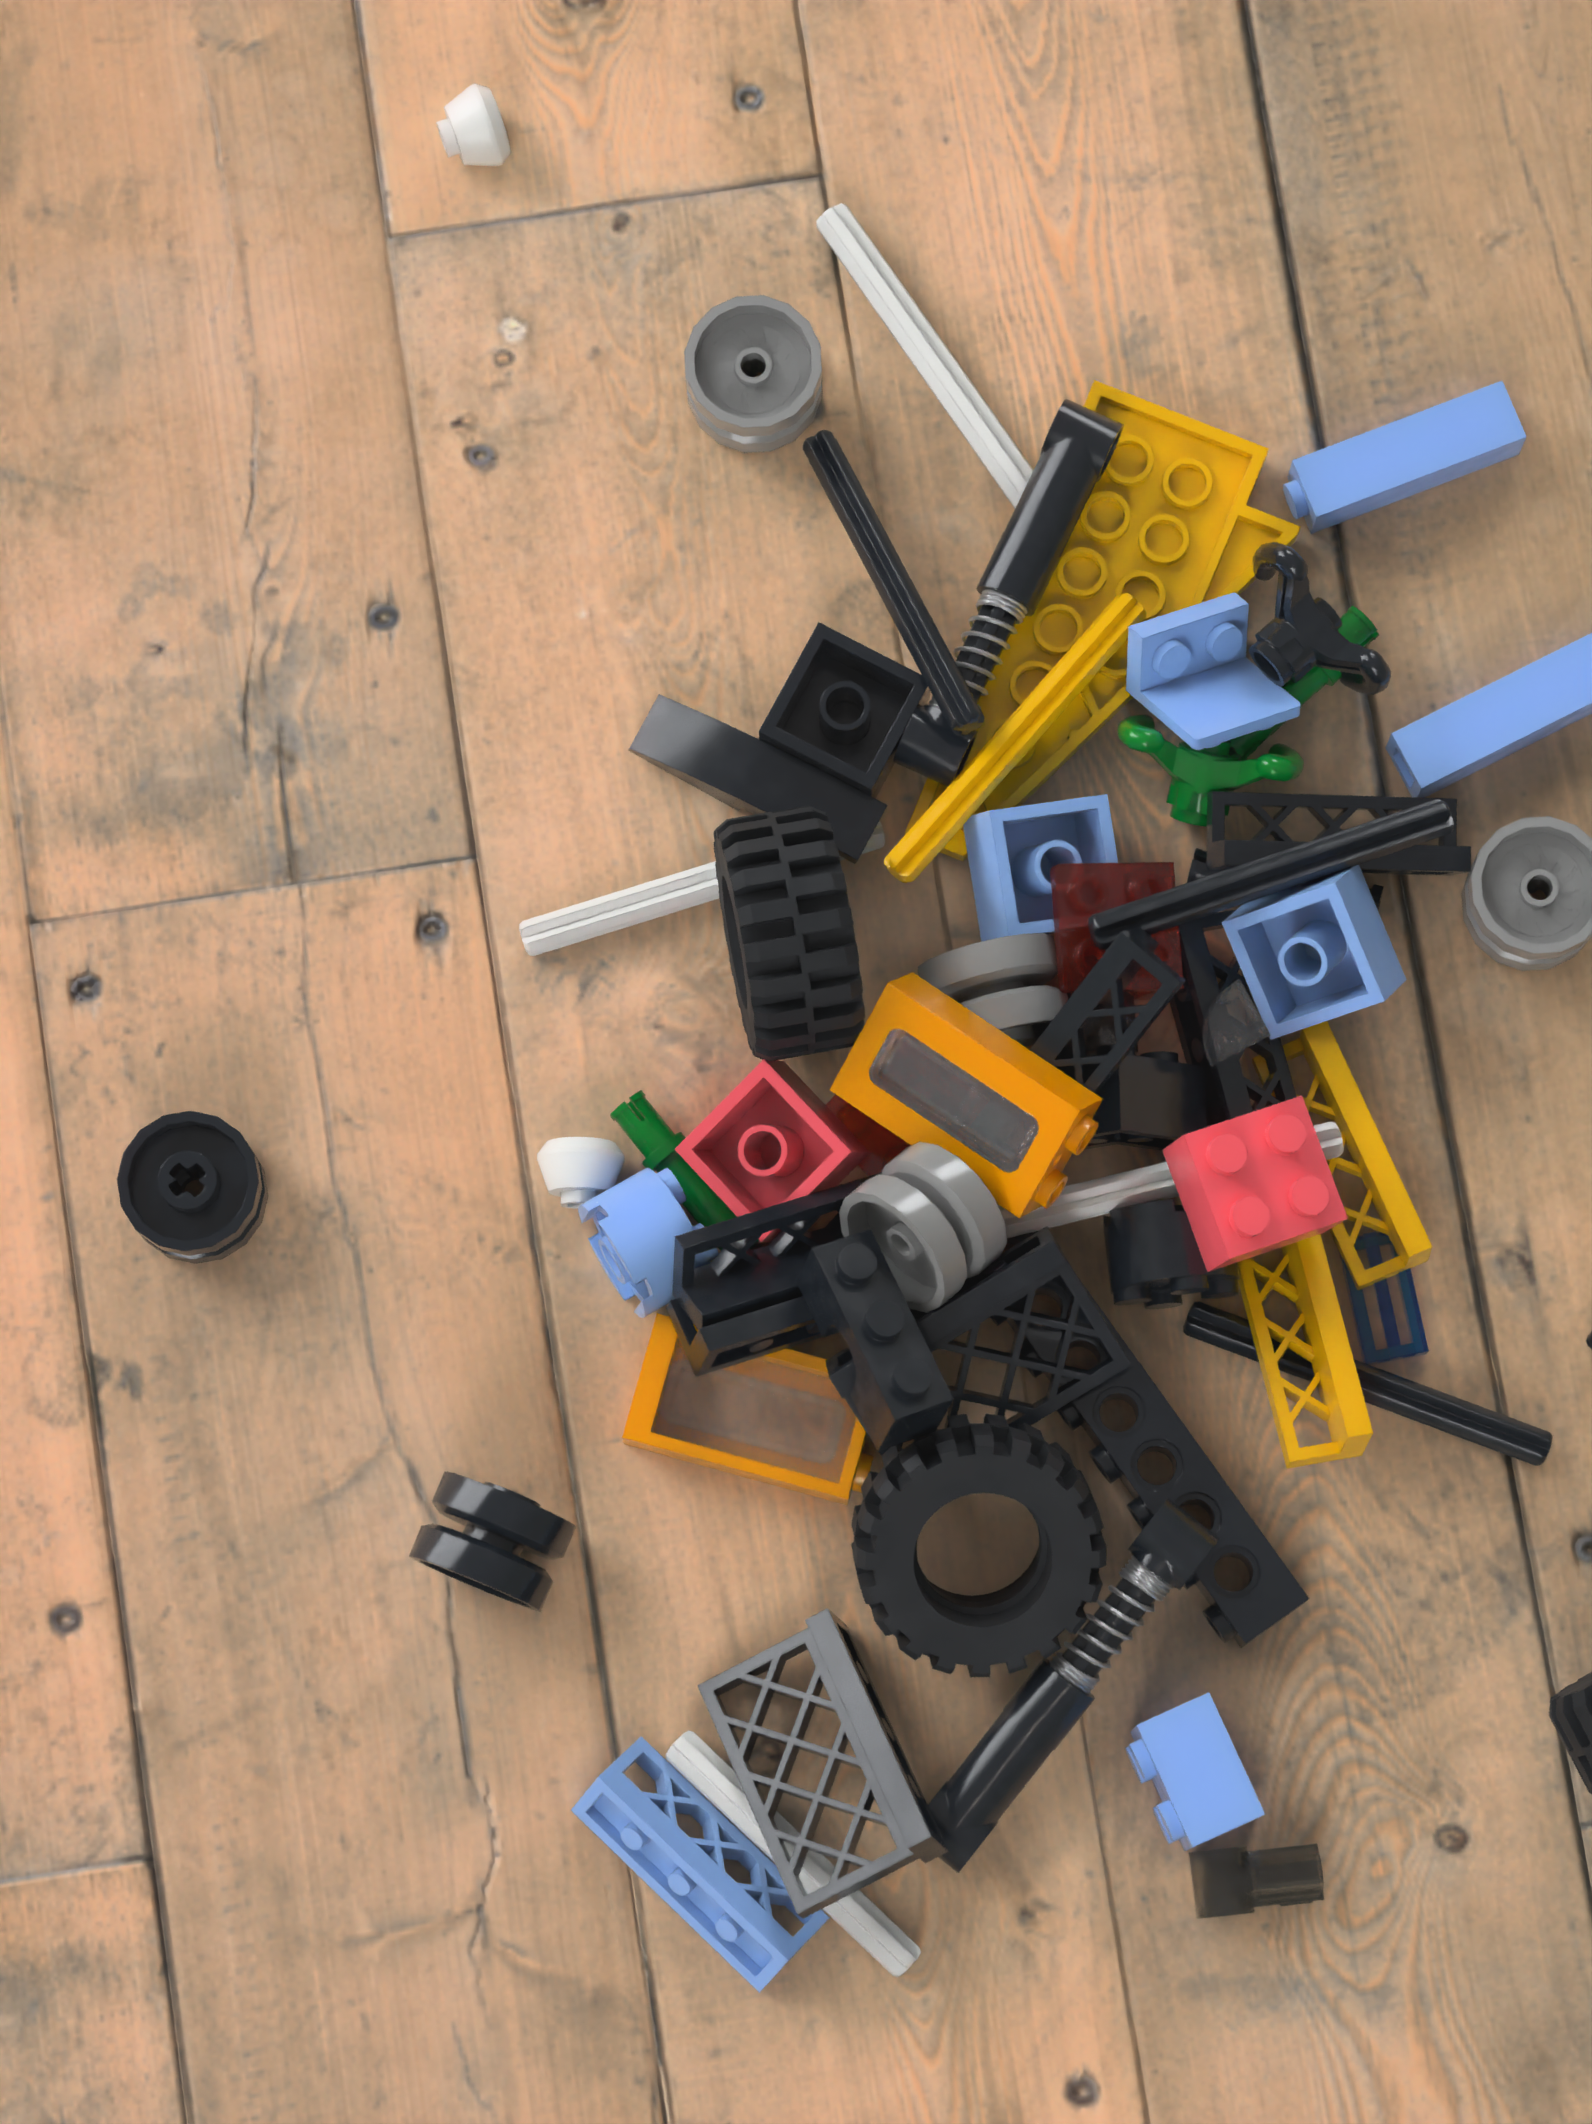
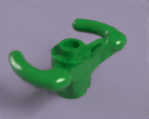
M1148 715L1129 716L1123 719L1117 728L1119 739L1123 744L1132 750L1148 753L1171 776L1166 800L1167 803L1172 804L1170 816L1181 822L1207 827V793L1212 791L1233 792L1236 789L1265 778L1283 782L1299 777L1304 768V761L1298 752L1281 743L1274 744L1269 749L1268 754H1263L1258 759L1240 761L1241 756L1230 750L1231 740L1222 742L1216 747L1201 750L1191 748L1186 742H1181L1176 747L1171 742L1165 740L1161 732L1155 730V722ZM1225 806V816H1228L1230 806Z

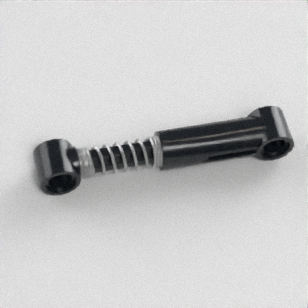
M1068 399L1063 401L1052 422L1041 449L1040 458L976 589L981 594L979 596L980 599L975 604L978 615L968 619L971 629L961 634L964 644L953 650L957 658L955 663L977 703L981 695H988V691L985 689L988 680L996 679L992 671L995 665L1003 664L999 657L1003 649H1010L1007 643L1010 634L1018 633L1014 625L1022 623V619L1025 616H1032L1035 613L1096 481L1098 482L1110 462L1124 427L1122 423ZM932 696V700L929 701L930 704L918 705L899 742L893 762L948 787L962 771L978 732L972 730L966 736L955 735Z
M1169 1498L1128 1548L1133 1556H1131V1560H1128V1564H1125V1568H1122V1571L1119 1572V1575L1122 1577L1116 1587L1108 1586L1111 1593L1105 1601L1097 1600V1604L1100 1607L1094 1615L1086 1614L1089 1621L1083 1629H1079L1078 1635L1071 1644L1064 1642V1646L1067 1648L1064 1653L1056 1652V1656L1051 1661L1043 1658L972 1752L928 1804L949 1852L939 1856V1858L957 1873L961 1871L997 1825L1000 1817L1050 1753L1058 1747L1095 1698L1090 1690H1093V1686L1100 1682L1099 1671L1102 1668H1111L1110 1657L1113 1654H1122L1120 1645L1124 1640H1133L1131 1631L1135 1626H1144L1142 1616L1146 1611H1155L1153 1602L1155 1600L1163 1601V1597H1166V1593H1170L1169 1589L1173 1587L1180 1590L1220 1540V1538Z

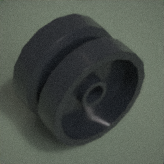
M195 1111L163 1115L139 1130L123 1152L117 1176L120 1204L135 1230L148 1244L168 1258L194 1264L224 1259L245 1246L261 1225L268 1200L264 1168L242 1134L218 1116ZM199 1180L204 1187L199 1195L194 1197L191 1193L184 1192L189 1182Z
M445 1471L432 1502L440 1514L464 1525L465 1529L461 1533L438 1524L423 1525L420 1528L409 1557L467 1585L517 1605L541 1612L553 1580L545 1569L521 1558L522 1550L551 1560L563 1558L576 1526L564 1518L541 1508L540 1504L514 1491L490 1482L483 1484Z

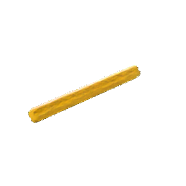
M1124 593L1112 600L885 857L884 866L896 879L905 884L914 881L1127 640L1128 626L1140 623L1146 618L1145 608L1132 595Z

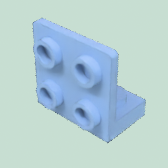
M1235 592L1128 626L1126 691L1195 750L1213 748L1222 742L1258 730H1266L1276 724L1300 716V702L1281 686L1268 679L1255 664L1246 658L1249 603Z

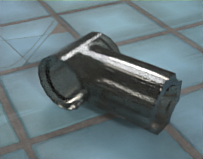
M1317 1844L1248 1851L1247 1846L1189 1853L1197 1919L1254 1913L1255 1907L1288 1906L1324 1900L1323 1872Z

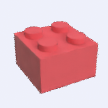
M763 1059L674 1149L737 1217L838 1186L870 1153L785 1061H768L766 1059ZM775 1229L765 1232L758 1240L760 1242H771L781 1230Z
M1302 1096L1185 1134L1162 1150L1207 1272L1322 1234L1348 1219Z

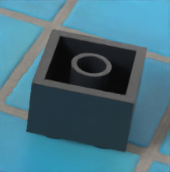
M818 622L759 730V739L876 799L895 764L893 759L897 747L918 705H927L931 691L921 674Z

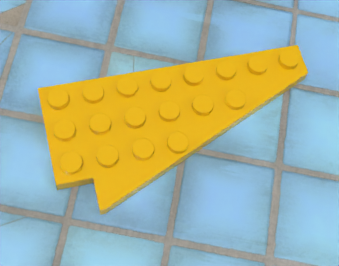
M1094 380L1084 407L1122 423L1124 427L1105 472L1093 487L1035 613L1032 616H1025L1022 619V623L1014 625L1018 633L1010 634L1007 640L1010 649H1003L999 658L1003 664L995 665L992 671L996 679L988 680L985 686L988 695L980 696L977 704L981 707L984 715V723L980 728L976 729L978 733L963 769L1116 596L1124 593L1132 595L1145 608L1146 618L1143 621L1233 592L1240 595L1257 579L1253 573L1252 560L1254 553L1262 544L1278 542L1291 546L1296 541L1301 526L1247 505L1267 458L1269 448ZM1128 638L973 815L989 810L1021 806L1133 698L1126 691ZM927 778L904 836L945 791L947 786ZM963 826L943 847L940 853L960 861H964L968 857Z

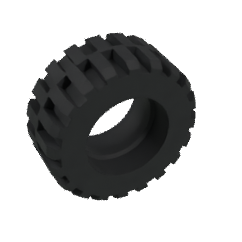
M807 805L726 819L714 831L715 867L730 966L742 1022L752 1054L762 1060L776 1061L852 1047L865 1025L863 1020L865 1018L862 997L863 987L845 877L842 872L838 847L835 844L833 830L828 822L827 814L820 809Z
M967 1414L948 1416L949 1427L915 1438L914 1442L904 1449L899 1444L890 1447L882 1455L884 1467L879 1474L870 1471L861 1487L863 1501L861 1505L854 1507L851 1524L854 1534V1542L851 1543L859 1586L865 1604H869L872 1609L875 1623L885 1636L894 1635L897 1638L899 1649L912 1659L916 1660L924 1654L930 1658L932 1669L952 1674L956 1664L967 1665L970 1677H990V1665L1006 1663L1010 1674L1028 1668L1024 1657L1037 1650L1040 1651L1045 1659L1061 1649L1058 1636L1065 1629L1076 1635L1087 1620L1083 1607L1086 1602H1097L1103 1585L1099 1575V1568L1106 1566L1107 1546L1102 1536L1104 1526L1092 1492L1081 1470L1075 1468L1070 1455L1057 1442L1049 1444L1044 1441L1041 1430L1024 1422L1018 1429L1010 1427L1006 1417L1000 1415L986 1414L984 1423H969ZM976 1493L999 1494L1023 1504L1037 1523L1039 1547L1027 1570L1013 1583L992 1593L971 1596L946 1591L926 1578L917 1558V1539L929 1518L942 1506L959 1497Z

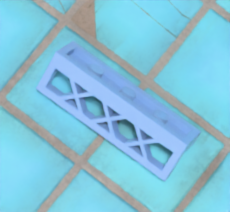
M642 1736L597 1777L571 1809L591 1831L759 1993L830 1918L823 1910H819L805 1918L797 1915L776 1865ZM636 1762L655 1781L657 1793L642 1792L623 1773ZM676 1813L691 1815L702 1826L704 1839L689 1837L677 1825ZM723 1859L739 1861L749 1871L751 1885L735 1882L725 1872ZM771 1904L785 1906L804 1926L792 1936L773 1918Z

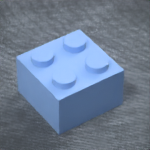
M1108 794L989 810L972 815L963 825L981 942L1019 934H1052L1089 928L1088 919L1091 915L1125 904Z
M1359 865L1244 903L1221 922L1270 1040L1384 1002L1407 980Z
M1209 1692L1136 1725L1130 1731L1134 1742L1125 1747L1127 1755L1141 1784L1151 1779L1162 1803L1153 1807V1811L1169 1844L1179 1840L1184 1851H1187L1265 1815Z

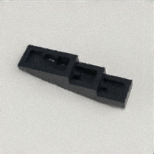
M660 694L628 750L738 811L742 807L753 814H761L807 805L824 811L828 816V822L831 824L839 855L854 864L860 858L888 806L838 778L760 739Z

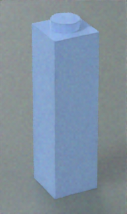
M1499 381L1292 460L1287 477L1289 482L1283 484V492L1293 517L1296 520L1304 517L1310 533L1313 534L1517 456L1525 442L1526 434L1503 381Z
M1592 633L1391 733L1385 748L1412 797L1425 798L1592 714Z

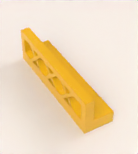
M1325 1021L1302 1029L1298 1039L1283 1045L1286 1060L1289 1061L1304 1054L1314 1075L1306 1098L1303 1097L1308 1113L1310 1111L1336 1122L1341 1132L1343 1146L1346 1144L1354 1163L1340 1158V1156L1326 1160L1330 1172L1333 1176L1335 1168L1361 1177L1367 1189L1360 1212L1344 1207L1348 1217L1347 1220L1355 1222L1350 1237L1343 1222L1329 1229L1356 1289L1359 1291L1427 1262L1432 1250V1244L1328 1022ZM1258 1055L1252 1059V1064L1262 1085H1264L1269 1076L1266 1060ZM1318 1088H1320L1328 1106L1313 1101ZM1273 1090L1271 1095L1276 1098L1275 1092ZM1371 1201L1381 1220L1366 1215ZM1362 1225L1387 1234L1397 1257L1365 1270L1354 1247Z
M1321 1234L1281 1247L1284 1258L1274 1272H1271L1250 1258L1239 1261L1240 1279L1238 1282L1286 1468L1362 1456L1373 1435V1430ZM1286 1269L1290 1283L1281 1278ZM1256 1279L1265 1284L1260 1293ZM1272 1289L1296 1303L1299 1317L1289 1332L1265 1317L1262 1304ZM1301 1328L1303 1330L1306 1343L1298 1337H1296ZM1271 1338L1281 1343L1276 1352H1274ZM1288 1348L1312 1364L1315 1376L1305 1391L1283 1379L1280 1375L1278 1362ZM1317 1387L1319 1390L1321 1402L1312 1397V1394L1314 1393ZM1287 1398L1297 1403L1291 1413ZM1303 1408L1327 1422L1332 1442L1299 1448L1293 1423Z

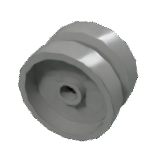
M764 295L737 296L712 307L693 327L684 351L688 404L699 427L718 444L744 453L770 452L795 441L814 421L822 399L821 346L809 321L790 304ZM758 372L762 373L760 376L755 377Z
M1550 816L1521 818L1498 829L1479 850L1471 865V872H1468L1461 893L1463 921L1475 944L1496 962L1521 971L1551 969L1574 958L1592 938V838L1578 826ZM1540 889L1545 893L1546 898L1544 900H1536L1529 893H1534Z
M1045 933L1019 934L973 943L940 954L918 966L919 977L1024 1047L1033 1045L1069 1000L1067 991L1044 985L1051 981L1060 971L1054 938L1052 935ZM937 1053L938 1058L948 1060L939 1053Z
M918 1142L904 1149L884 1166L882 1174L866 1180L846 1196L839 1211L843 1236L847 1237L871 1229L909 1308L926 1313L942 1306L962 1289L966 1279L980 1274L1002 1255L1007 1244L1005 1221L995 1198L981 1178L958 1156L939 1145Z

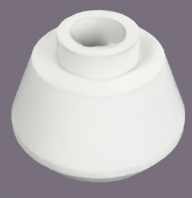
M472 84L444 106L447 118L436 122L448 158L459 154L463 165H503L510 155L511 149L499 108L490 88L479 84Z
M563 1137L547 1141L538 1152L537 1161L549 1194L561 1197L562 1207L578 1209L581 1204L615 1186L624 1163V1154L617 1144L611 1140L593 1137Z

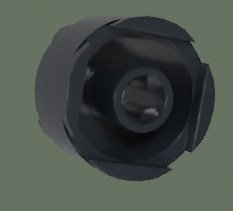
M1174 1199L1121 1207L1110 1211V1216H1103L1109 1282L1114 1305L1144 1303L1145 1309H1164L1183 1305L1182 1295L1201 1293L1202 1299L1226 1298L1239 1294L1238 1281L1240 1277L1238 1262L1207 1272L1183 1205H1175Z

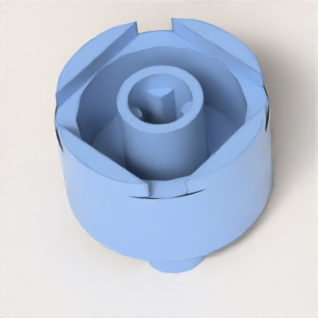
M645 1168L578 1207L581 1223L593 1217L599 1232L588 1238L601 1266L624 1301L635 1295L641 1302L634 1312L641 1318L648 1316L675 1299L672 1295L675 1236L704 1227L701 1223L695 1226L691 1225L680 1204L686 1201L684 1191L675 1175L668 1168L658 1173H655L650 1168ZM717 1248L695 1254L694 1268L710 1264L719 1254Z

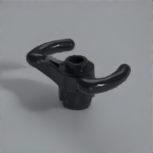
M1278 542L1262 544L1253 555L1252 562L1255 577L1266 581L1275 575L1276 570L1279 574L1275 617L1255 634L1257 642L1249 648V653L1257 667L1268 679L1278 686H1284L1288 681L1297 683L1314 667L1340 671L1342 675L1340 682L1358 693L1375 695L1384 691L1389 685L1391 670L1388 664L1377 651L1365 649L1361 645L1351 643L1339 633L1338 629L1342 627V621L1336 611L1322 598L1317 597L1313 599L1310 594L1309 579L1307 577L1308 566L1304 559L1290 546Z

